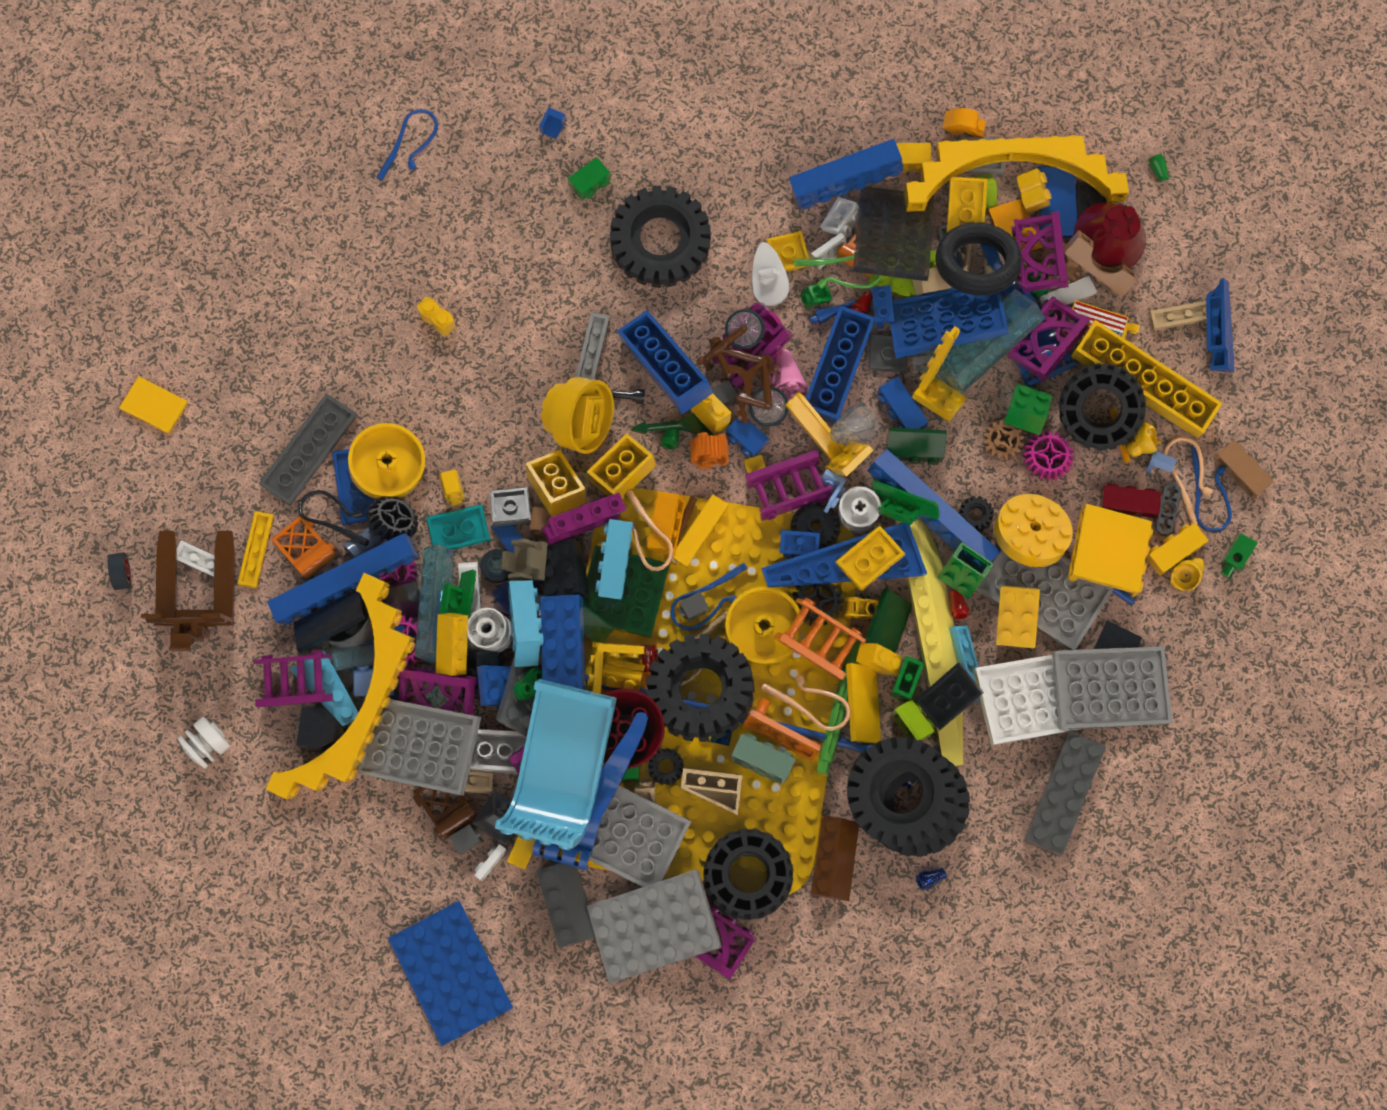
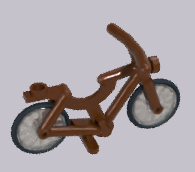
M741 309L735 311L727 319L725 325L727 338L723 341L720 340V337L710 339L711 350L704 356H700L696 362L698 365L703 364L707 370H712L713 365L710 360L716 357L726 377L730 378L733 376V373H736L743 378L745 384L744 391L736 397L740 409L737 411L740 422L743 421L745 425L749 424L745 412V406L748 404L750 414L755 422L766 427L776 426L786 418L789 411L785 406L788 402L787 396L780 389L771 386V373H781L780 366L774 364L773 368H771L773 360L767 354L756 356L729 348L731 345L740 349L752 348L764 336L765 326L761 316L753 310ZM723 354L756 364L746 371L742 367L728 365ZM762 371L763 388L757 390L750 397L753 389L752 379Z

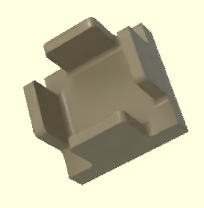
M528 539L511 540V545H514V553L503 551L501 565L502 570L511 572V574H508V579H511V581H544L548 543L544 541L534 542Z

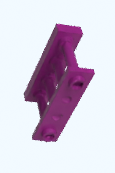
M817 450L745 474L748 489L756 488L764 509L760 510L761 521L772 520L780 514L801 508L803 505L818 501L824 502L831 498L833 487L832 485L824 487L816 468L819 464ZM809 469L817 487L816 491L806 492L799 476V471ZM786 475L792 476L799 493L798 497L790 500L781 482V477ZM769 481L774 482L782 501L772 506L763 487V484Z
M322 650L311 651V655L273 658V655L261 656V660H253V664H263L265 691L263 699H255V707L333 702V694H325V690H323L321 659L331 658V654H323ZM313 660L315 690L310 695L306 691L304 661ZM288 662H297L298 692H296V696H291V693H289ZM280 663L281 693L279 697L275 698V694L272 692L271 664Z

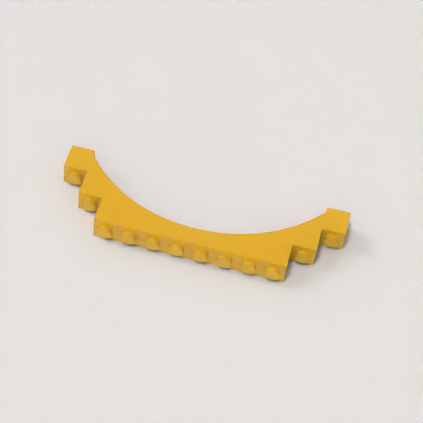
M1076 135L1068 137H1017L1014 139L998 138L996 140L979 139L976 141L961 140L953 142L945 140L938 142L935 151L937 162H922L920 169L921 182L912 181L906 183L904 190L906 212L925 211L929 199L943 185L950 181V177H957L966 171L991 163L1020 161L1044 164L1066 171L1094 187L1106 198L1107 202H1125L1129 194L1126 173L1113 172L1108 174L1105 154L1098 155L1093 153L1086 155L1084 136Z
M363 573L356 589L361 594L371 619L375 657L370 687L355 720L339 740L320 756L289 771H274L266 790L285 799H292L299 792V783L312 790L321 791L328 784V775L345 783H350L351 780L355 779L358 773L356 768L366 755L365 748L373 740L374 728L382 720L381 713L383 708L388 706L390 702L389 695L396 688L399 681L397 677L405 669L408 653L411 654L415 643H413L415 638L395 630V626H398L402 620V611L382 602L389 593V583Z

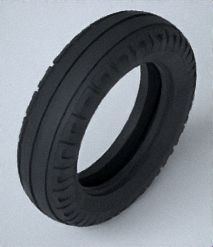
M982 222L962 224L948 231L940 240L935 256L936 266L943 280L957 291L974 296H988L1004 291L1015 282L1022 267V254L1016 240L1002 228ZM983 244L997 250L1003 256L1005 264L1000 270L991 274H974L959 267L954 261L953 254L964 245Z

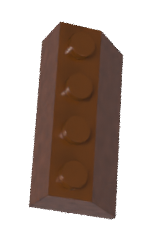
M821 816L810 896L849 902L859 832L857 822L840 817Z

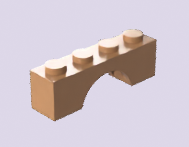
M1078 230L1064 246L1065 257L1071 262L1075 261L1084 272H1090L1094 275L1097 282L1106 284L1113 294H1119L1123 297L1137 281V274L1123 263L1107 267L1096 262L1092 256L1093 240Z

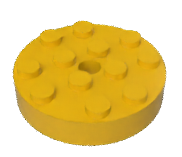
M391 423L376 424L364 429L352 442L348 455L349 474L356 487L367 496L374 499H380L383 496L386 498L393 497V499L398 497L400 499L411 493L422 479L425 468L424 449L419 439L408 429ZM383 459H389L391 461V463L388 464V467L387 464H384L382 462Z
M1022 494L1009 499L1001 508L994 524L995 538L1003 552L1014 561L1030 567H1045L1059 561L1071 544L1073 537L1072 524L1066 512L1059 504L1038 494Z
M771 587L749 589L733 601L725 619L728 644L732 642L737 646L740 654L743 653L750 664L759 666L777 664L788 658L794 651L775 640L774 637L777 632L784 633L789 630L800 609L795 601L781 590ZM803 621L794 635V640L798 643L803 632ZM766 622L769 629L762 632L759 628V623Z

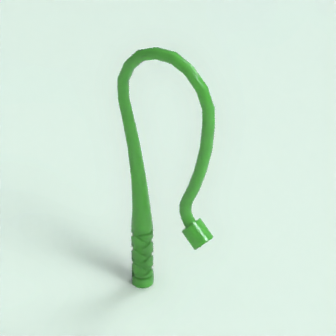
M870 253L834 259H794L795 267L835 264L861 257L873 258L878 263L879 275L872 283L864 285L852 284L828 277L824 280L821 279L817 283L821 289L827 285L826 282L828 281L852 288H870L878 283L883 275L881 260Z

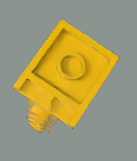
M956 326L950 332L946 331L941 339L943 344H939L935 349L934 354L936 356L935 358L932 357L926 367L929 369L928 371L925 370L920 376L919 380L922 382L911 397L948 422L952 420L967 399L960 392L935 377L960 333L959 328Z
M800 392L796 393L785 404L786 408L830 460L824 468L836 475L848 476L873 451L869 445L850 442L845 447Z
M592 642L593 655L589 656V666H592V673L588 675V686H591L590 691L601 694L603 652L607 656L619 657V653H624L623 656L638 658V654H644V646Z

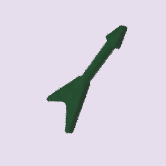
M694 413L687 415L679 421L652 424L642 422L631 428V431L644 435L648 431L679 429L694 434L706 432L709 436H714Z

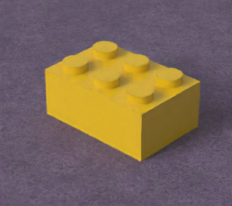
M626 433L587 471L590 482L606 496L620 493L623 499L626 496V492L632 490L657 465L654 455Z
M561 450L526 463L527 479L551 517L586 504L585 487Z
M1001 586L996 645L1025 648L1036 647L1040 589Z

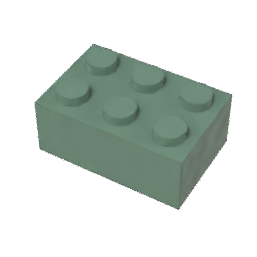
M741 734L730 761L784 786L795 762L793 754L782 750V752L775 750V746L768 742L762 744L756 741L757 738L751 734Z

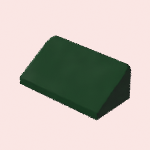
M585 605L583 606L584 635L595 643H604L615 627Z

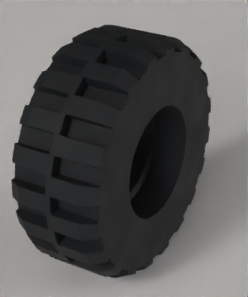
M1095 363L1092 366H1085L1082 370L1075 372L1066 382L1059 401V417L1065 432L1070 434L1072 440L1076 443L1079 442L1088 449L1090 447L1096 448L1097 451H1103V449L1108 448L1110 450L1116 449L1117 446L1128 443L1129 439L1138 433L1146 412V399L1143 388L1138 383L1137 378L1133 374L1128 373L1125 368L1117 367L1111 363ZM1099 389L1113 392L1118 397L1121 405L1117 418L1107 424L1091 421L1084 410V403L1088 395Z
M744 828L739 829V831L729 832L715 843L706 858L703 878L710 900L721 912L735 919L758 920L774 913L784 903L793 884L794 870L790 855L779 840L777 841L773 838V835L761 832L759 829L746 830ZM740 857H756L766 867V883L760 890L754 893H743L737 890L731 883L730 868Z

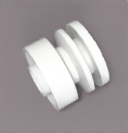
M481 608L475 611L468 619V638L485 652H502L513 641L511 622L496 609Z
M202 716L193 724L198 733L194 735L186 730L185 733L190 740L187 741L182 735L177 739L185 753L195 763L206 769L209 765L204 760L205 757L214 762L215 759L211 754L213 750L222 755L231 746L224 739L226 737L224 733L213 722L210 723Z

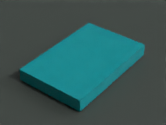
M482 504L426 517L434 554L491 541Z

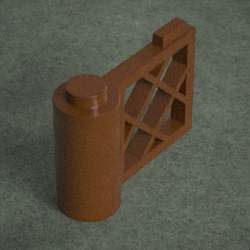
M419 787L413 791L415 796L412 798L418 807L423 806L436 826L433 830L439 839L443 837L446 840L449 836L474 821L477 816L462 795H459L461 801L453 805L448 804L450 796L448 792H445L447 793L445 803L435 801L438 790H433L431 801L423 799L420 795L421 792L429 788ZM433 805L444 806L442 813L434 817L432 814Z

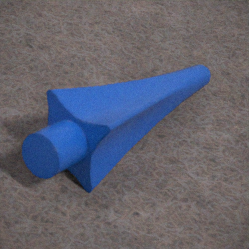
M855 301L815 310V315L809 318V322L811 325L815 323L821 325L835 316L840 306L849 308Z

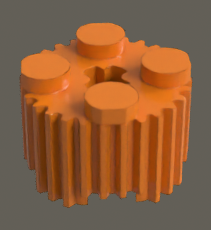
M702 432L697 434V438L690 440L691 464L698 465L699 469H710L711 465L716 464L726 466L729 463L728 442L725 434L709 436L708 433Z

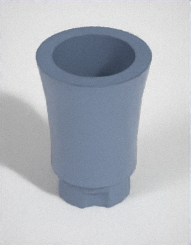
M367 528L359 534L370 540L367 547L352 539L342 544V546L353 559L381 545V542L385 539L381 540L379 535L374 536L375 531Z

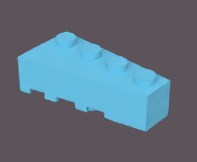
M609 519V523L605 522L604 534H607L606 542H602L601 547L604 559L599 562L598 572L601 573V579L597 580L595 592H599L598 596L620 600L623 598L626 569L629 560L628 551L632 541L631 531L634 529L633 522Z
M532 580L509 581L508 598L511 633H513L512 645L513 651H515L514 667L538 666L540 645H543V633H539V630H541V618H537V615H539V603H535V600H537V588H533Z
M330 658L321 659L323 690H325V694H333V702H321V704L345 729H348L359 712ZM313 660L304 661L305 682L307 689L313 694L315 690ZM296 664L295 666H293V667H291V668H289V669H290V670L294 673V675L297 677V664Z

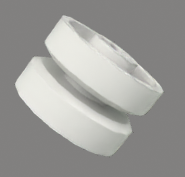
M857 486L850 488L843 494L838 505L837 515L840 523L854 533L869 531L875 526L880 515L878 514V507L881 505L879 497L867 487Z

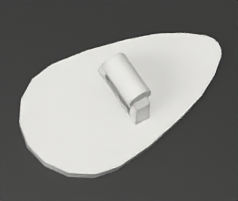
M762 242L756 250L753 261V293L755 298L766 306H776L787 298L789 280L778 254L768 243Z

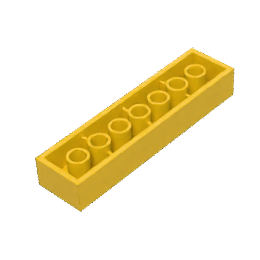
M1097 320L1089 327L1071 357L1085 366H1092L1095 363H1111L1117 367L1125 368L1128 373L1133 374L1137 378L1138 383L1142 386L1146 406L1196 439L1204 434L1223 404Z

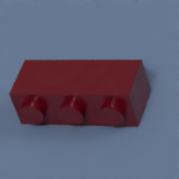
M1112 483L1104 485L1101 489V508L1148 518H1157L1160 514L1161 492H1156L1155 489L1146 488L1140 490L1135 486H1126L1124 488Z

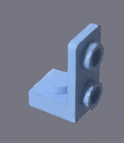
M826 469L822 476V482L824 487L832 485L833 495L824 510L826 513H828L830 508L834 509L839 502V498H842L846 491L844 485L847 481Z

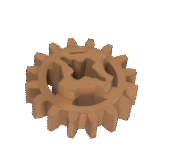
M1002 420L999 421L998 425L993 422L992 428L987 427V433L983 435V438L986 440L982 444L987 445L985 452L990 451L991 458L996 455L997 461L1001 457H1003L1004 461H1007L1008 456L1014 459L1015 454H1020L1021 450L1019 448L1024 446L1021 442L1024 440V436H1019L1022 431L1021 429L1016 430L1014 426L1003 424ZM994 433L995 440L991 442V436ZM1001 438H1002L1003 440L1006 439L1007 442H1006V443H1005L1004 441L1001 442L1000 439H1001ZM1015 439V447L1013 448L1011 442Z

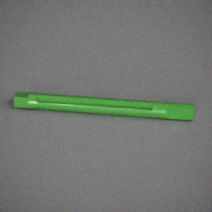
M855 641L846 656L842 669L845 673L846 664H858L856 658L860 643L862 642ZM846 674L843 680H839L836 695L844 698L848 703ZM837 699L833 703L828 727L837 726L844 719L846 708ZM841 728L834 731L826 730L817 772L821 775H829Z

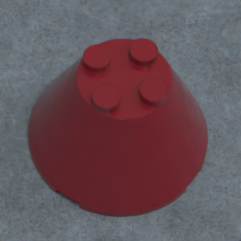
M1115 202L1094 204L1079 216L1074 227L1073 236L1080 230L1093 240L1092 256L1096 262L1103 266L1112 267L1123 263L1128 268H1131L1140 260L1146 247L1144 226L1132 206H1125Z
M617 689L604 694L617 699L603 763L606 764L630 728L635 715L639 712H644L648 720L641 741L627 769L646 763L657 753L663 742L665 724L661 710L649 696L637 690Z

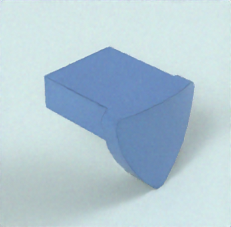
M1156 451L1152 453L1145 472L1151 473L1153 466L1172 473L1177 459Z

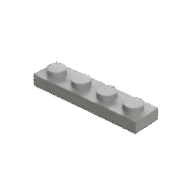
M591 312L576 377L595 380L610 319L609 316Z

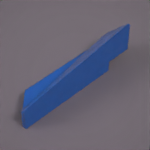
M1221 278L1219 285L1206 295L1207 350L1212 352L1211 371L1234 372L1229 282L1225 278Z

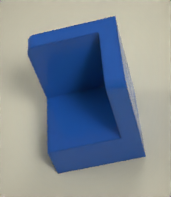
M548 107L539 124L540 133L557 139L566 122L565 114Z

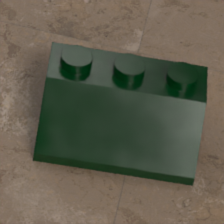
M889 428L886 437V449L900 461H909L910 464H919L922 461L928 462L929 465H938L944 459L947 430Z

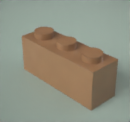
M1235 440L1228 444L1214 458L1220 466L1226 469L1228 475L1252 500L1274 482L1271 479V475L1266 470H1262L1257 460L1249 456L1245 452V448Z

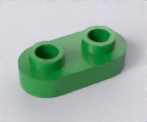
M532 668L527 670L515 683L513 691L517 699L524 701L530 699L536 693L534 684L535 681L542 679L541 669Z

